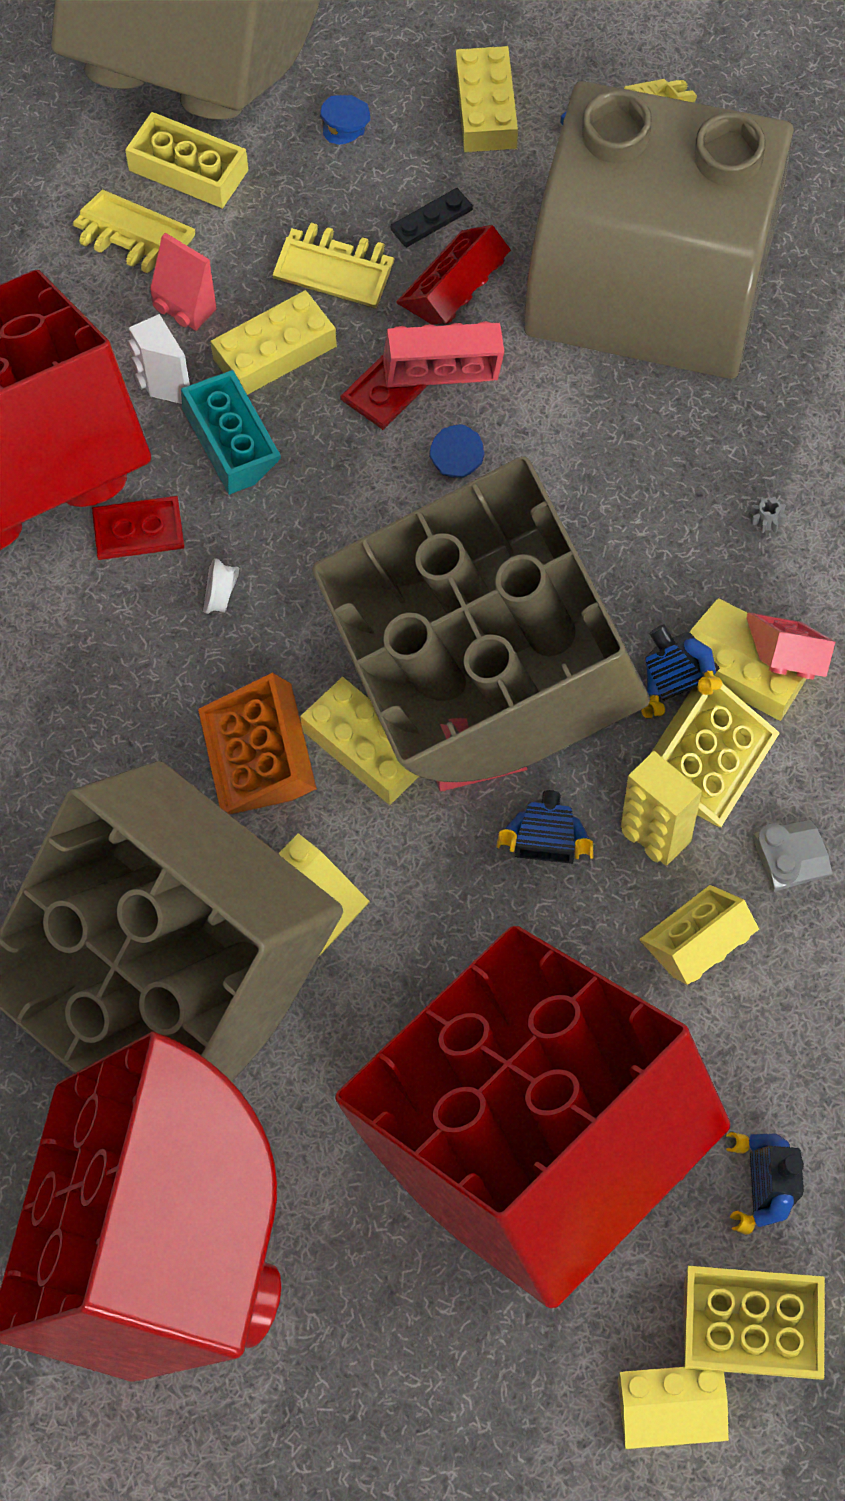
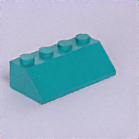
M233 370L181 389L182 410L228 495L255 485L281 459L278 449Z

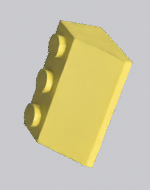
M709 885L639 940L673 978L688 985L698 980L714 964L724 960L726 955L738 945L746 943L750 936L758 931L759 928L744 899Z
M673 1367L619 1373L618 1389L625 1449L729 1440L728 1401L724 1372Z

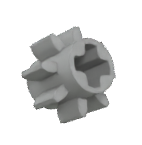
M760 497L759 506L752 505L750 512L753 515L751 524L758 525L761 528V533H764L765 530H772L776 533L778 524L785 525L787 518L784 514L786 505L780 504L776 497L765 499Z

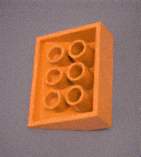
M272 672L198 709L219 806L229 815L293 801L317 789L290 682Z

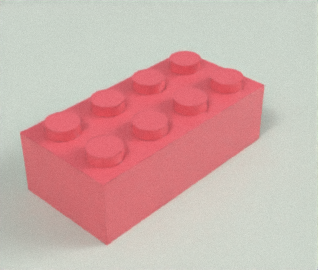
M484 321L478 324L463 325L461 323H453L447 326L428 324L422 327L407 328L405 326H397L387 329L383 354L386 386L403 387L416 386L417 384L438 385L498 380L504 356L500 323Z

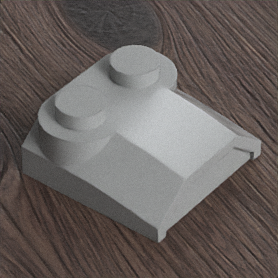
M811 820L783 826L769 824L763 827L760 832L753 833L754 844L773 892L832 875L829 855L818 828Z

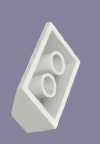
M160 314L129 327L131 340H128L127 343L133 354L131 362L137 372L134 374L139 388L141 390L146 388L151 397L182 404L181 389L190 386L186 359Z

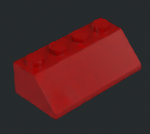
M493 225L461 230L396 303L431 325L448 324L456 317L455 312L472 299L473 296L471 294L489 280V274L503 265L505 262L504 258L511 249Z

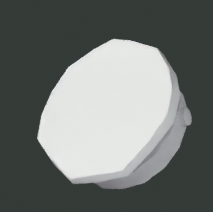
M213 559L208 573L204 613L226 611L229 597L239 575V567L226 566L219 559Z

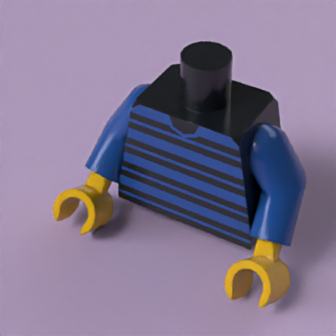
M665 624L658 626L649 633L656 646L645 657L647 692L650 696L649 705L641 710L645 718H652L653 712L654 716H662L665 713V706L659 702L660 698L665 701L697 686L699 692L703 695H712L713 690L721 688L722 680L719 677H714L720 668L714 661L713 652L710 647L695 639L689 632L672 637Z
M554 790L544 791L541 803H528L526 811L519 812L506 828L499 832L496 848H500L501 845L509 846L510 852L515 850L516 858L573 864L575 853V859H579L581 854H587L590 856V859H593V841L589 839L580 819L572 815V808L560 805L561 794Z
M728 1133L726 1137L736 1138V1145L734 1148H726L727 1151L744 1154L749 1148L752 1150L750 1152L754 1215L750 1216L740 1211H734L731 1213L730 1218L741 1220L737 1227H732L731 1229L744 1235H749L754 1230L755 1225L763 1227L786 1220L790 1215L792 1207L803 1196L804 1192L802 1171L804 1163L800 1148L790 1147L787 1140L775 1133L751 1134L750 1138L744 1134Z

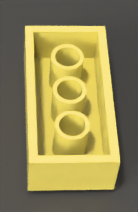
M508 46L456 49V78L464 152L517 149L518 126Z
M151 112L125 149L129 171L222 209L248 172L245 148L154 112Z
M306 290L210 341L213 360L223 373L231 370L235 372L247 395L337 347L336 328Z
M343 676L300 716L303 732L389 805L419 777L406 770L397 761L370 699Z
M653 751L628 775L621 820L622 833L629 841L633 843L639 842L645 848V853L654 862L661 861L667 866L692 840L702 790L658 753Z

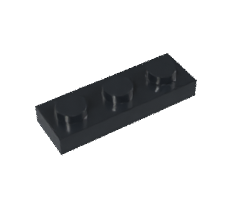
M455 188L391 224V231L407 248L473 210V205L458 188Z

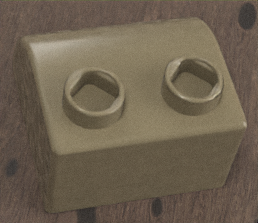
M55 0L51 48L58 55L85 63L84 72L86 77L101 86L115 89H131L143 85L144 82L181 93L180 103L189 113L207 119H232L240 115L243 108L281 79L291 68L308 37L321 0Z
M578 81L573 87L536 225L526 290L525 333L531 337L728 379L736 378L740 372L783 200L794 133L792 123L745 112L592 82Z
M525 456L518 457L330 554L317 561L312 567L313 575L397 761L406 770L419 777L441 782H467L504 775L534 764L649 705L650 696L539 476L529 458ZM467 718L469 728L459 733L451 721L449 722L448 719ZM440 724L448 726L451 733L450 738L446 739Z
M155 761L72 789L66 794L0 929V1010L73 1073L151 1032H157L194 1050L216 1066L232 1082L256 1056L286 1015L343 914V908L338 901L162 761Z

